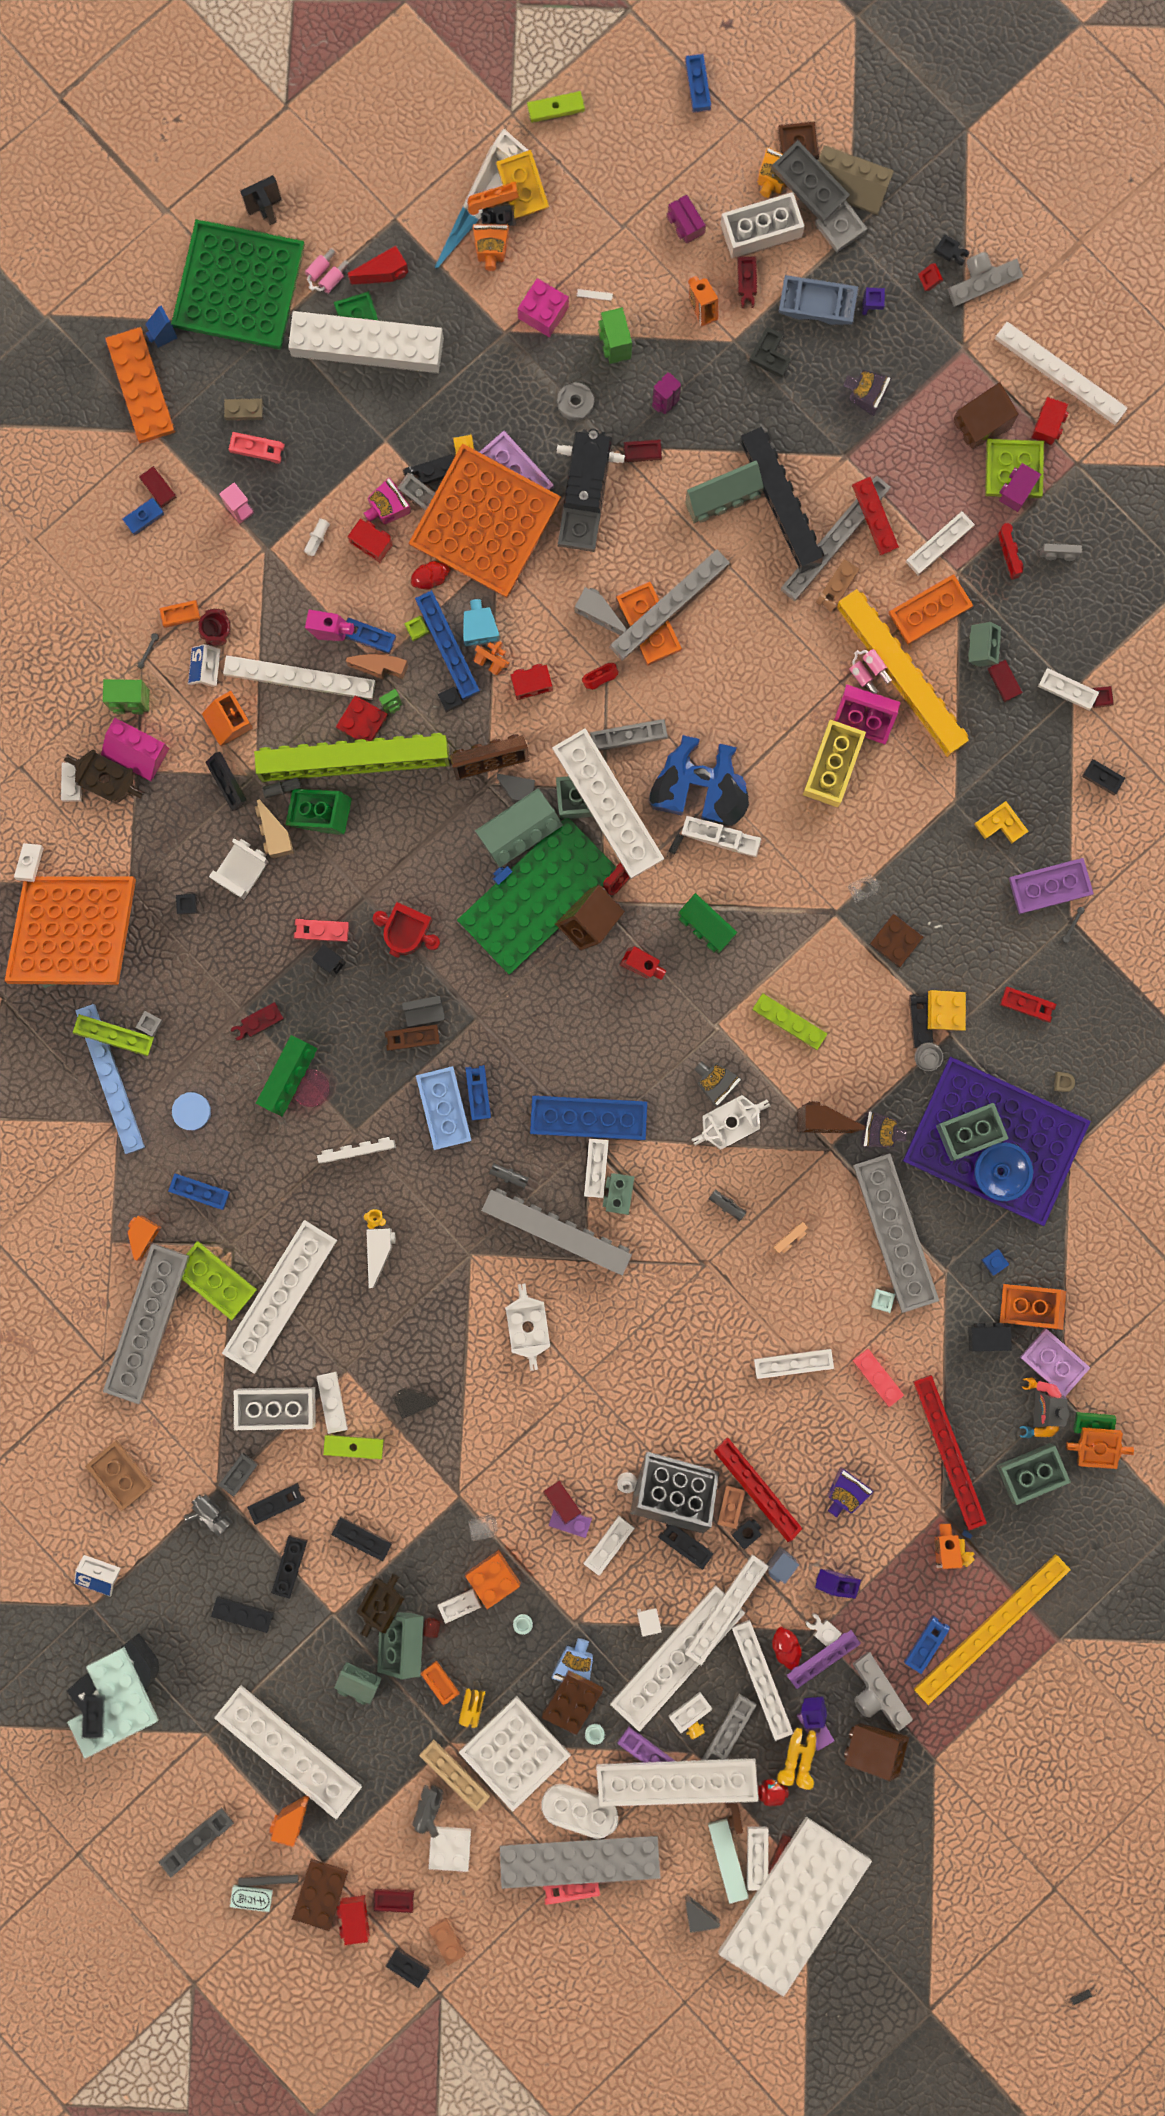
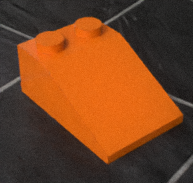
M1003 1284L1000 1323L1063 1330L1066 1291Z

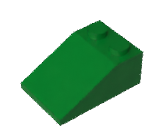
M292 790L285 825L327 834L345 835L352 798L340 791Z

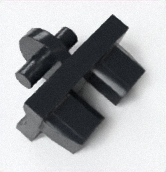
M514 205L482 209V224L516 225Z

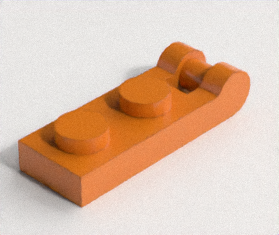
M516 182L469 196L467 199L468 212L471 215H476L481 209L493 208L500 203L512 202L519 198Z

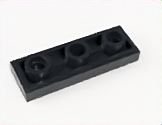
M291 1535L288 1536L272 1588V1594L288 1599L291 1598L308 1540ZM290 1564L292 1566V1570H288L286 1568V1565Z

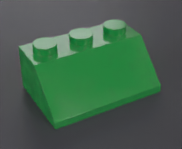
M696 893L678 912L680 917L678 920L685 927L690 926L694 930L692 933L699 940L703 939L708 943L706 945L707 948L713 953L717 952L720 954L738 933Z

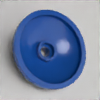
M997 1143L981 1152L975 1164L974 1174L978 1187L985 1195L999 1201H1010L1020 1197L1029 1188L1033 1178V1166L1027 1153L1017 1145ZM999 1168L1003 1169V1173L1001 1175H999L997 1172Z

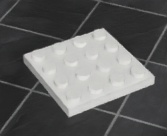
M518 1696L514 1697L459 1750L460 1755L512 1812L570 1757V1753Z

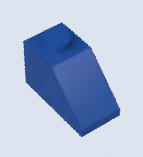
M162 305L159 306L146 322L148 331L145 332L150 342H155L157 348L177 339L176 333Z

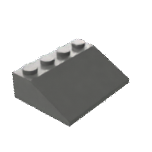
M646 1451L634 1490L630 1514L705 1533L712 1527L719 1471Z

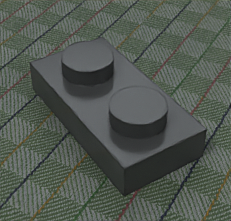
M242 1453L219 1483V1486L234 1497L256 1469L258 1463L245 1453Z

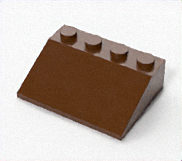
M514 734L503 741L495 739L490 741L488 745L482 746V744H477L469 750L458 749L453 751V754H450V759L456 781L528 762V747L523 735Z
M810 1101L797 1109V1132L854 1134L865 1130L864 1125L826 1105H820V1102Z

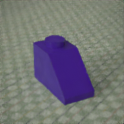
M820 1569L815 1588L832 1596L856 1599L861 1580L832 1570Z

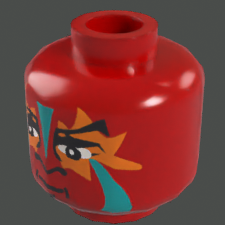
M765 1779L758 1787L759 1800L765 1806H782L785 1798L789 1796L788 1787L779 1783L777 1779Z

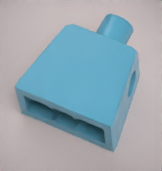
M480 599L470 601L471 610L464 612L463 639L465 647L500 641L491 609L489 607L482 608Z

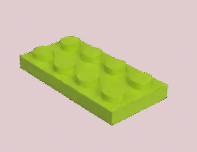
M197 1241L186 1254L190 1257L182 1280L230 1320H233L256 1293L257 1289Z

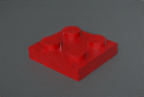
M354 696L336 725V729L355 740L373 741L388 714L360 697Z

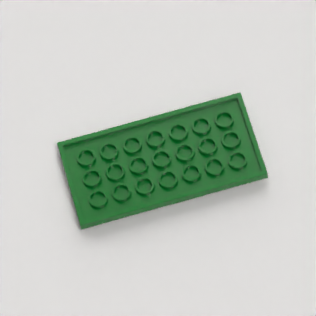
M569 818L563 819L561 821L563 826L543 838L511 868L513 872L499 885L495 883L457 919L458 923L509 976L559 929L555 923L590 888L597 885L603 887L604 880L616 869V866Z

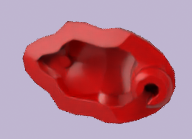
M435 560L422 564L413 572L411 585L425 590L439 586L444 583L445 578L450 572V567Z
M784 1627L777 1628L772 1640V1647L776 1658L786 1668L793 1670L795 1667H799L802 1656L798 1638L793 1632Z

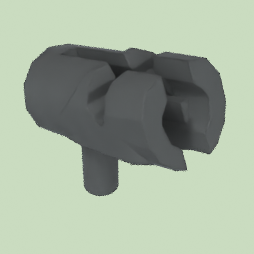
M201 1495L197 1496L191 1502L194 1505L191 1508L194 1512L184 1515L185 1522L195 1519L204 1521L207 1525L206 1527L217 1536L221 1535L233 1523L227 1515L221 1517L223 1511L207 1495L203 1497Z
M424 1785L421 1793L422 1800L418 1801L412 1826L416 1832L421 1834L429 1832L431 1837L435 1838L439 1833L434 1820L443 1800V1790L433 1785L429 1789V1786Z

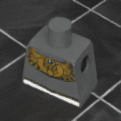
M701 1061L694 1069L702 1076L697 1083L715 1107H718L742 1080L718 1063L709 1068Z

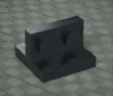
M274 175L240 190L249 216L260 211L263 220L267 219L270 225L277 223L272 205L282 201Z

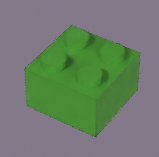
M623 307L601 312V320L598 321V334L600 341L603 340L604 357H608L610 364L631 359L632 340Z
M103 679V703L114 714L132 712V714L136 715L149 712L150 689L142 680Z

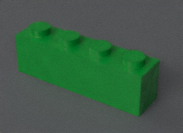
M291 1035L256 1104L283 1117L318 1048Z

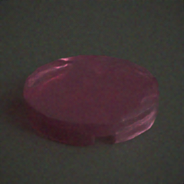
M307 1069L293 1098L305 1107L321 1105L326 1101L330 1093L328 1079L317 1070Z

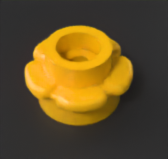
M695 1722L688 1728L686 1734L691 1739H695L705 1732L703 1729L704 1725Z

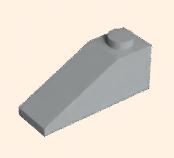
M585 587L575 605V613L621 636L627 630L602 595H600L599 591Z

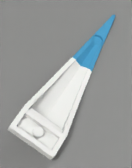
M505 129L500 132L490 147L435 268L442 264L470 231L473 224H476L481 218L482 209L476 215H471L468 212V197L503 186L496 162L528 151Z

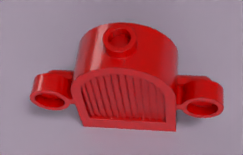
M396 902L389 918L383 911H377L373 915V922L376 926H385L384 940L390 948L389 954L399 958L400 955H409L416 952L422 942L425 943L427 949L432 951L440 946V940L436 935H426L433 920L421 912Z

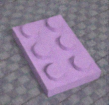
M1046 1328L1043 1329L1020 1356L1045 1381L1056 1385L1064 1397L1090 1369L1085 1362Z

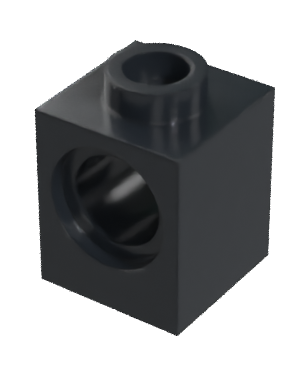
M748 1517L736 1529L730 1532L743 1550L762 1536L759 1531L761 1526L755 1519L751 1521ZM751 1528L753 1530L752 1535L744 1537L742 1535L743 1530Z

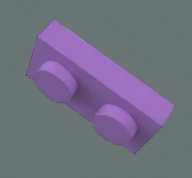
M553 1510L549 1526L586 1538L592 1518L579 1515L565 1525L556 1511Z

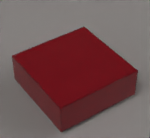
M1112 686L1092 688L1099 692L1093 708L1114 705Z

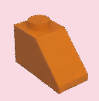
M137 1216L128 1225L130 1228L128 1237L134 1260L141 1261L162 1227L143 1216Z

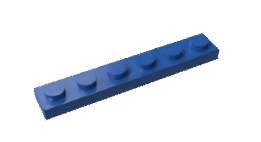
M431 590L416 597V603L462 699L465 700L480 693L433 591Z

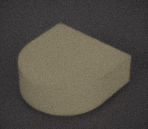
M1055 1072L1054 1091H1071L1075 1086L1074 1077L1069 1073Z

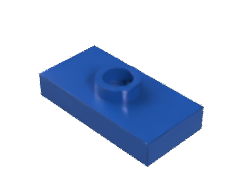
M152 497L122 520L135 536L165 514Z

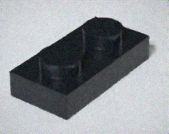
M1094 759L1090 761L1081 776L1112 795L1117 794L1125 780V777Z
M105 1695L83 1696L82 1738L104 1737Z
M398 1947L395 1948L385 1966L417 1988H420L430 1971L428 1966Z

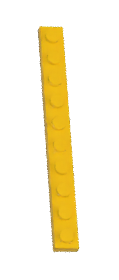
M1055 1554L914 1688L917 1694L929 1705L1070 1571L1069 1567Z

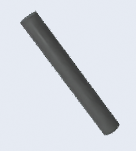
M299 1876L245 1877L238 1879V1886L298 1883Z

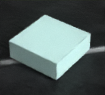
M876 1289L871 1308L890 1313L895 1294Z

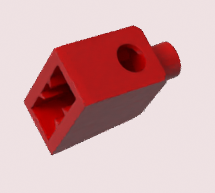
M635 946L627 949L619 964L646 979L654 976L662 980L666 973L665 969L658 966L660 960ZM645 962L648 964V969L644 967Z

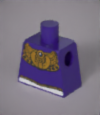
M840 1467L827 1494L834 1501L828 1512L835 1517H838L843 1509L852 1514L874 1491Z

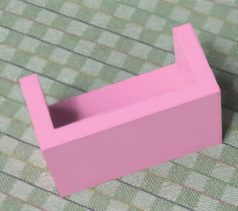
M235 482L219 493L226 508L239 524L254 513L247 504L248 499Z

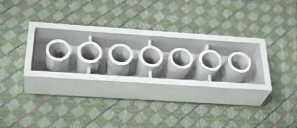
M293 311L288 348L292 357L439 373L443 332L442 328Z

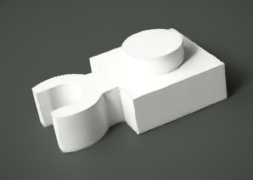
M816 1613L812 1614L816 1618L814 1624H810L808 1621L805 1622L810 1629H816L814 1636L826 1647L836 1641L842 1634L828 1620L821 1623Z

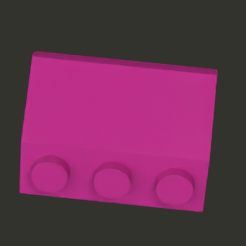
M846 684L834 721L866 732L864 738L886 745L899 711L900 702Z
M114 718L105 734L101 755L128 769L132 768L133 772L152 781L169 748L165 743Z

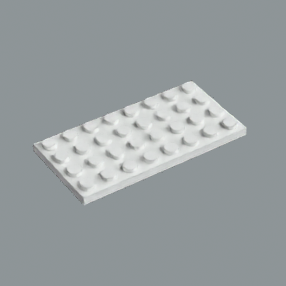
M805 1817L765 1881H763L760 1889L756 1892L718 1950L719 1955L784 1997L871 1864V1859L808 1817Z

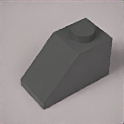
M497 773L498 783L513 803H517L535 789V780Z

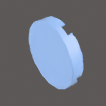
M187 1092L180 1095L172 1106L174 1122L185 1130H198L204 1127L211 1116V1107L208 1100L195 1092Z

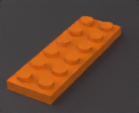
M138 327L105 338L139 443L175 433L142 328Z

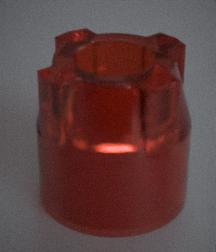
M426 1618L423 1635L437 1638L441 1621L435 1618Z

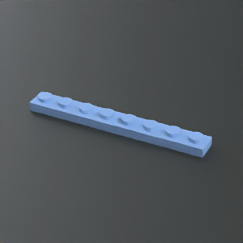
M95 1004L75 1010L77 1017L80 1014L100 1020ZM85 1038L125 1154L145 1148L110 1046Z

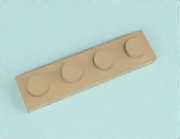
M434 1739L420 1753L419 1756L475 1812L490 1798V1795Z

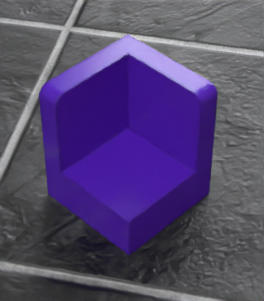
M866 288L863 296L862 315H866L868 309H884L885 288Z
M823 1697L804 1699L801 1714L805 1729L825 1728L827 1710Z

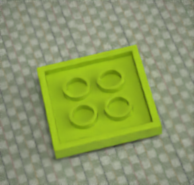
M988 439L986 442L985 496L1001 497L1002 494L999 492L1005 483L1009 484L1012 480L1009 478L1011 472L1015 467L1018 469L1021 463L1041 474L1027 498H1042L1044 441Z

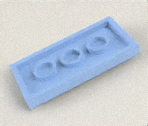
M454 1067L416 1075L434 1150L472 1141Z

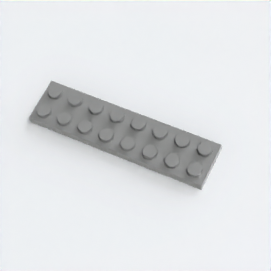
M889 1153L853 1165L901 1313L938 1302L939 1298L891 1154Z
M151 1244L103 1392L136 1404L142 1403L190 1257L189 1255L157 1244Z
M658 1836L500 1846L501 1889L660 1879Z

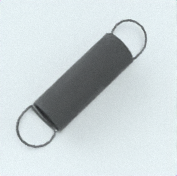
M679 833L676 835L669 849L670 853L675 855L684 838L683 835L681 836Z
M1090 1989L1069 1998L1072 2000V2004L1075 2006L1093 1997L1089 1991Z

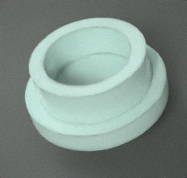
M520 1614L515 1617L513 1628L518 1634H527L532 1629L533 1622L528 1615Z
M591 1724L587 1727L585 1738L590 1744L597 1745L604 1739L605 1732L600 1725Z

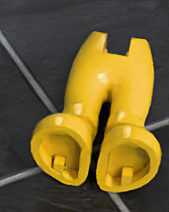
M796 1728L790 1739L785 1762L786 1767L778 1773L777 1781L787 1786L794 1784L799 1753H802L796 1776V1784L800 1788L811 1790L814 1786V1780L809 1775V1771L815 1754L816 1732L809 1730L806 1745L800 1744L802 1729Z

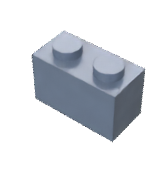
M779 1546L767 1563L769 1566V1576L777 1583L782 1581L786 1584L798 1568L799 1563L791 1554Z

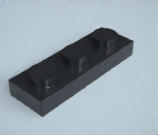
M216 752L205 763L232 811L238 810L247 799L222 753Z
M340 1516L331 1534L382 1562L392 1545V1542Z
M217 1596L211 1617L268 1633L274 1612Z

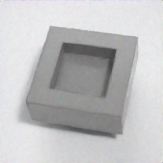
M144 1011L135 1028L154 1037L163 1020Z

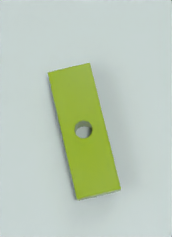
M581 91L527 102L531 123L585 112Z
M325 1435L323 1455L382 1459L384 1439ZM351 1444H356L357 1450H353Z

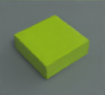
M421 615L404 623L413 642L430 634Z

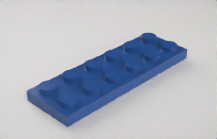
M532 1096L530 1134L646 1140L647 1102Z

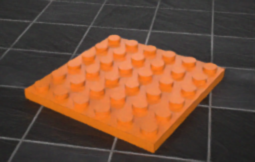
M462 443L408 544L508 598L562 498Z
M36 876L34 882L23 881L5 982L7 984L119 985L136 879L133 876Z

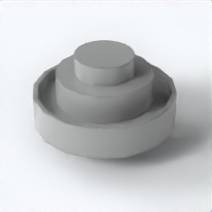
M927 1042L921 1044L916 1049L914 1059L920 1069L933 1071L942 1064L943 1053L938 1045Z

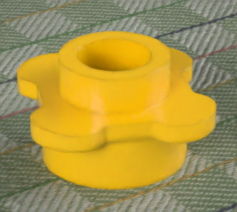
M373 1209L364 1215V1220L367 1221L369 1229L386 1224V1220L383 1219L380 1210Z

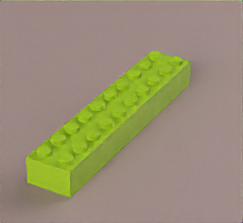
M433 733L428 737H423V735H413L412 738L396 736L392 740L375 738L374 741L368 742L364 739L355 740V743L337 741L336 744L332 745L324 742L317 743V746L300 744L296 748L279 746L278 749L272 750L269 747H263L259 751H254L256 775L262 782L290 780L296 777L305 779L450 766L448 741L446 735H442V733Z

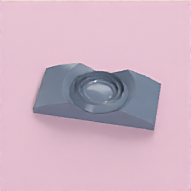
M785 275L779 313L798 320H820L830 325L852 324L858 287Z

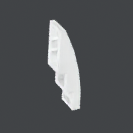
M689 816L686 817L681 833L695 840L752 857H757L762 840L759 837L743 834L742 831L726 828L721 824Z

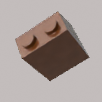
M999 382L957 410L954 416V423L963 433L965 443L970 445L971 449H974L986 443L988 439H993L1010 430L1019 413L1001 382Z
M597 885L590 888L555 925L581 951L601 943L625 911L618 902L610 897L606 889Z
M862 1723L852 1727L849 1733V1738L851 1739L850 1746H847L844 1753V1758H846L845 1765L888 1781L899 1777L910 1737Z

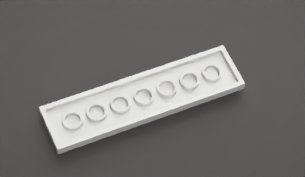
M583 729L552 747V750L630 879L663 861V855L587 730Z
M304 1220L222 1354L255 1374L338 1240Z
M716 1585L610 1702V1705L639 1732L699 1666L696 1661L685 1654V1651L725 1594ZM741 1608L716 1645L745 1614Z
M242 1685L239 1686L215 1716L218 1722L335 1819L340 1816L362 1788L361 1784Z
M755 1759L597 1764L600 1806L758 1801Z

